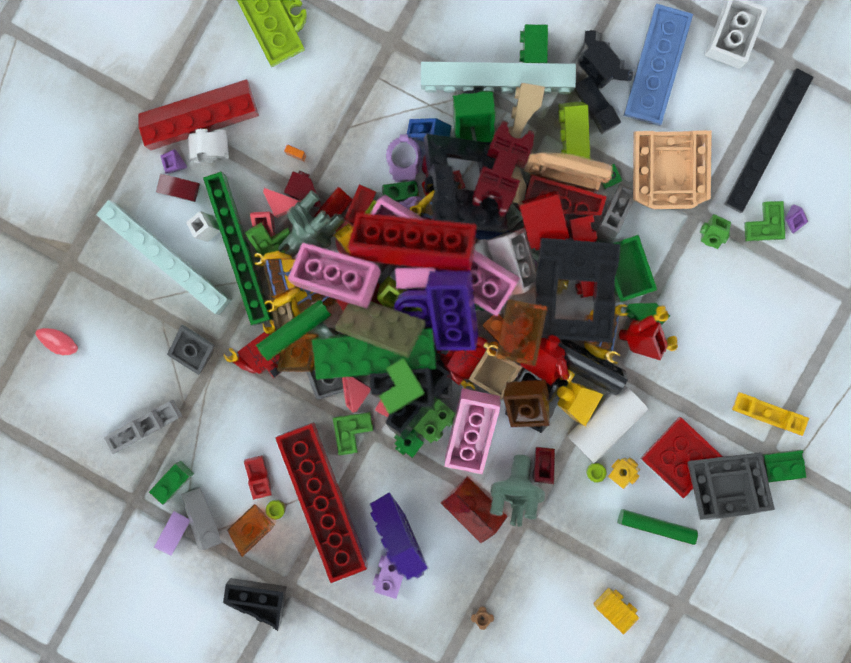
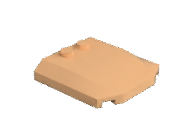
M712 130L633 132V200L650 209H692L698 206V204L711 199Z
M537 153L529 156L524 171L530 173V176H538L597 193L601 182L607 183L610 180L612 165L569 154Z

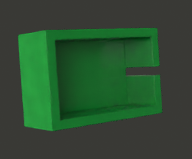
M493 91L453 95V128L455 138L472 140L471 127H474L476 141L492 142L495 131Z
M639 235L615 242L620 244L619 265L614 285L616 303L656 291L657 287Z

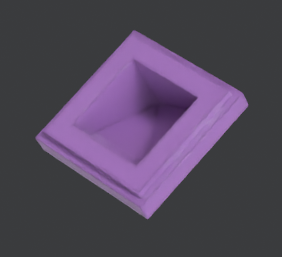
M175 149L161 155L165 174L187 168V165Z
M795 204L792 205L785 220L794 234L808 220L802 207Z

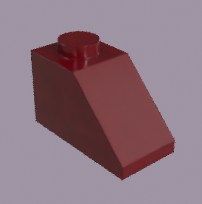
M300 170L298 173L292 172L284 190L286 195L302 201L310 191L318 195L313 181L309 178V174ZM319 200L313 205V207L320 209L322 203Z

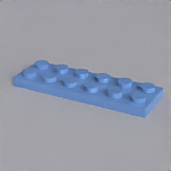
M656 3L623 116L658 126L662 125L693 17L692 13Z

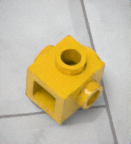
M625 457L621 460L618 458L611 466L613 471L608 477L622 489L626 488L629 483L633 485L640 477L638 475L640 471L637 467L638 463L630 457L628 459Z

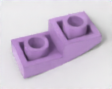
M173 511L154 548L171 556L190 522L189 518Z

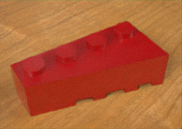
M534 175L530 176L524 196L525 200L556 191L559 194L563 214L601 215L607 196Z
M593 215L569 220L566 223L569 235L568 240L596 242V231L591 228V222H594ZM577 281V284H575L577 295H580L581 298L593 296L594 282Z

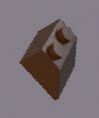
M546 381L507 382L503 399L510 427L549 426V394Z

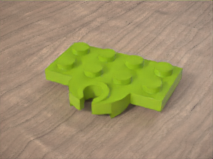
M237 0L271 67L305 51L297 33L303 29L306 23V9L301 10L298 15L291 14V10L294 7H301L303 5L300 0Z

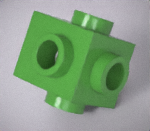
M713 214L708 223L704 222L700 229V242L718 249L722 243L725 244L729 239L731 222Z

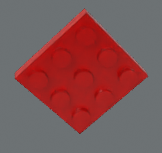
M678 417L640 459L684 499L693 489L688 461L723 456L683 418Z

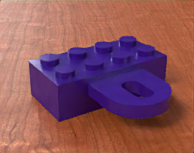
M430 271L426 290L406 291L397 297L394 310L424 320L425 327H433L436 350H476L479 334L470 271ZM404 307H420L423 311H407Z
M389 492L370 503L372 509L370 515L374 522H377L375 528L379 535L383 537L380 541L385 550H388L386 556L391 564L395 563L394 566L398 574H403L407 580L413 577L418 579L429 568L406 514Z

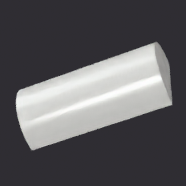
M624 386L617 395L610 392L597 405L587 425L584 426L579 423L567 437L592 463H595L649 409L627 386Z

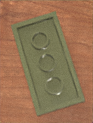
M370 301L368 308L348 303L335 325V329L338 332L408 357L425 327V321Z

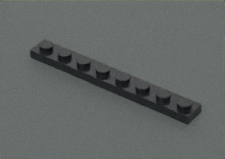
M798 68L794 70L724 205L739 213L744 211L814 78L813 76Z

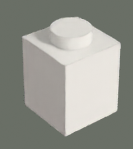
M201 211L186 222L196 239L208 242L220 232L214 216Z

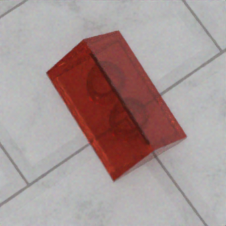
M468 476L440 502L480 543L495 535L508 517L504 512L503 515L499 516L490 513L492 500Z

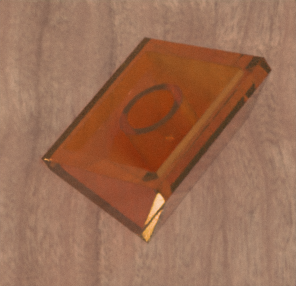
M317 333L305 334L280 352L277 371L312 372L315 369L312 340L315 337H319Z
M254 504L227 531L240 556L243 557L272 530L275 524Z

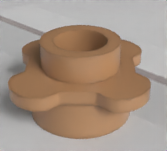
M482 606L479 607V611L471 616V620L476 622L479 629L485 630L490 622L494 621V616L489 614L486 608Z

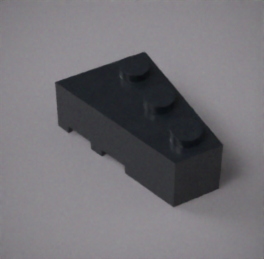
M430 368L411 370L425 394L408 403V405L435 411L432 371ZM388 372L369 374L371 394L374 397L379 398L380 395L396 386Z
M230 578L225 585L223 603L243 614L246 613L256 618L259 622L272 626L273 629L278 631L282 623L287 586Z

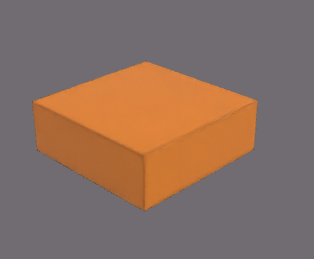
M286 145L284 152L287 155L300 161H305L306 154L304 151Z

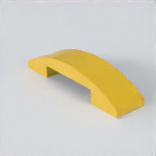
M738 392L732 408L733 411L803 436L809 421L808 417L782 409L741 392Z

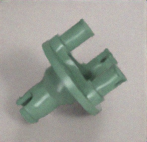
M310 191L301 202H297L287 211V216L293 224L292 232L279 245L278 250L287 251L286 254L291 255L292 259L299 253L302 243L314 244L319 248L328 249L334 232L345 222L338 213H335L330 218L328 214L324 215L326 213L324 211H321L314 219L309 214V210L320 198L313 191Z
M515 455L511 476L506 481H498L491 485L490 491L493 499L490 513L498 516L503 515L504 501L510 502L512 508L510 525L516 526L517 523V526L521 527L524 510V517L527 519H537L538 504L545 500V492L530 481V457Z

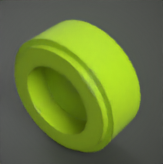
M592 463L588 466L586 474L591 481L598 483L605 479L606 469L600 463Z
M272 500L266 506V514L273 520L280 519L286 510L284 503L280 500Z

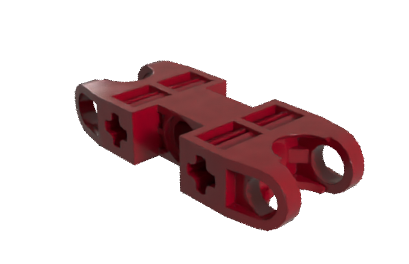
M504 120L497 129L487 156L496 159L493 169L482 168L474 189L472 203L478 207L479 203L485 198H493L498 202L499 215L503 217L511 206L521 182L518 179L512 178L514 168L516 166L524 169L534 142V131L528 130L527 134L522 138L512 137L509 133V127H507L509 122Z

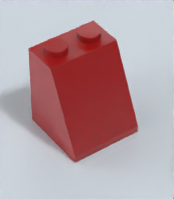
M556 191L518 201L531 249H540V238L562 240L569 238L559 194Z

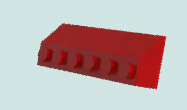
M246 79L139 113L138 124L144 146L149 150H154L186 140L189 134L196 133L197 129H207L208 132L258 117L259 114L249 82Z
M357 213L348 242V249L351 257L363 261L471 272L474 258L476 225Z

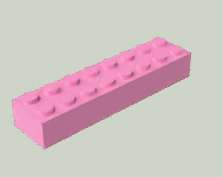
M386 195L378 199L371 212L374 215L425 220ZM474 250L471 268L474 303L497 316L520 277ZM436 269V271H451V270Z

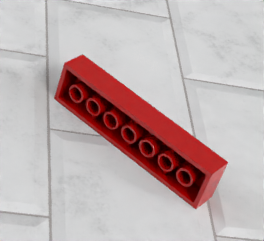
M309 423L275 437L330 584L367 570V559L315 423Z

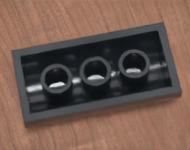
M559 339L558 346L566 352L565 359L568 370L614 395L620 393L628 381L624 369L607 360L595 357L587 349L570 340Z

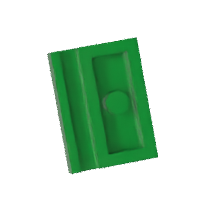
M803 450L762 454L768 483L806 478Z

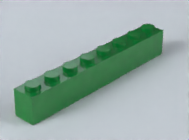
M223 172L203 177L251 326H256L273 320L271 312H268L270 310L268 304H264L267 300L227 177Z

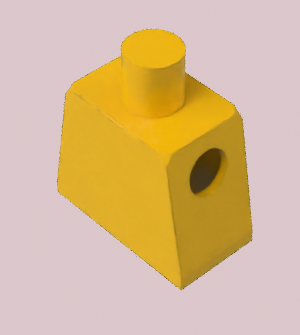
M571 382L570 384L568 383L567 387L562 386L558 389L557 396L560 399L557 406L570 418L586 426L603 394L590 387Z

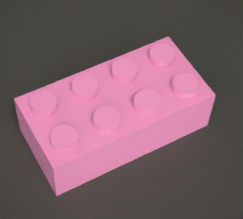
M302 243L288 280L296 287L368 308L381 271L376 264Z
M461 389L445 453V467L483 474L501 407L500 396Z

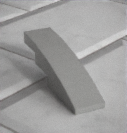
M171 400L104 437L112 453L115 454L182 417V414L175 401Z

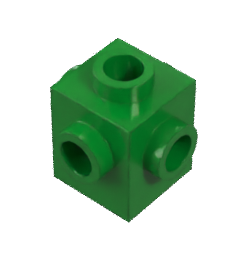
M413 429L406 437V439L411 440V443H406L398 435L394 436L396 439L394 442L396 445L395 449L402 455L408 454L413 458L424 444V440Z

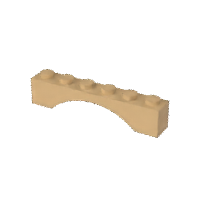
M521 83L520 87H516L514 99H518L517 106L512 108L511 118L514 119L513 127L509 126V133L512 137L520 138L527 121L541 107L545 90L544 86ZM515 166L512 178L518 179L521 182L513 203H518V201L524 200L526 183L521 175L520 168Z

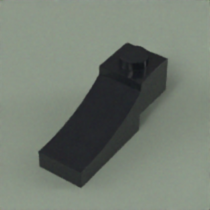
M591 75L576 83L575 91L581 102L588 105V115L590 119L594 120L601 135L621 123L613 106L604 98Z

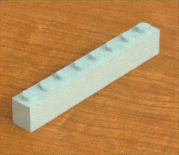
M421 62V90L429 93L436 92V90L453 93L455 90H463L464 92L481 89L486 92L501 91V93L509 94L516 91V87H520L521 83L544 86V94H550L551 91H559V94H570L576 86V64Z
M108 200L96 214L214 314L220 315L232 301L116 203Z

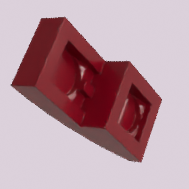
M160 174L156 192L196 202L200 184Z

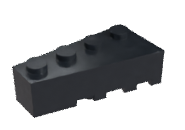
M437 363L436 369H430L433 377L435 401L452 381L450 373ZM407 404L389 414L385 423L391 431L405 440L429 409Z

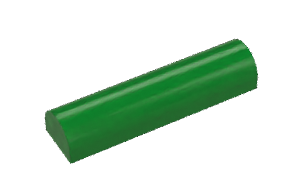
M319 300L256 346L263 357L269 361L331 317L332 314L323 302Z
M625 509L620 511L618 524L692 545L697 543L698 531L696 529Z

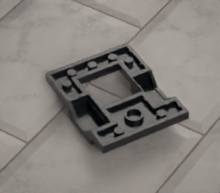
M426 133L423 138L427 173L433 177L435 190L431 205L433 221L476 225V230L505 233L508 230L506 214L504 217L499 215L498 202L488 197L480 202L478 207L472 204L474 191L456 189L454 187L452 166H448L447 158L478 162L479 173H481L483 167L492 170L496 159L487 156L491 143Z
M540 238L532 337L548 338L550 335H554L559 339L612 343L615 313L614 285L619 265L620 244ZM558 279L594 282L593 321L555 319Z

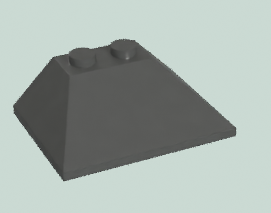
M761 452L688 461L700 520L722 519L775 510Z

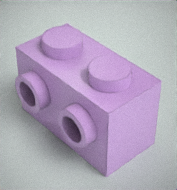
M381 555L378 567H381L379 574H375L372 583L375 586L374 592L396 599L404 575H399L395 569V563L391 564L386 555Z

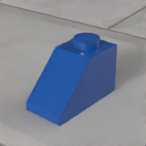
M437 118L410 119L407 134L408 138L424 142L423 137L426 133L450 137L452 125Z

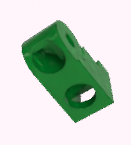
M417 181L384 184L382 186L383 196L386 195L396 202L404 201L413 196L420 197Z

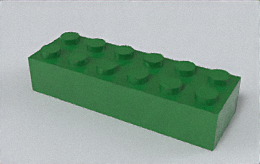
M433 327L423 328L408 357L346 334L320 336L312 340L316 380L388 372L386 368L403 358L411 370L423 368L436 369Z

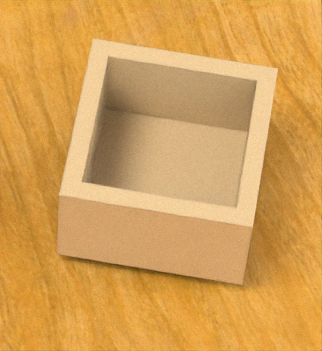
M486 350L468 380L490 394L500 396V400H502L506 383L513 382L522 367L495 351V356H490Z

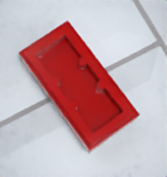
M359 184L344 220L354 224L356 214H365L377 192Z
M337 187L314 217L316 218L321 211L326 212L324 215L328 214L330 218L335 213L341 215L351 203L352 198L340 187Z

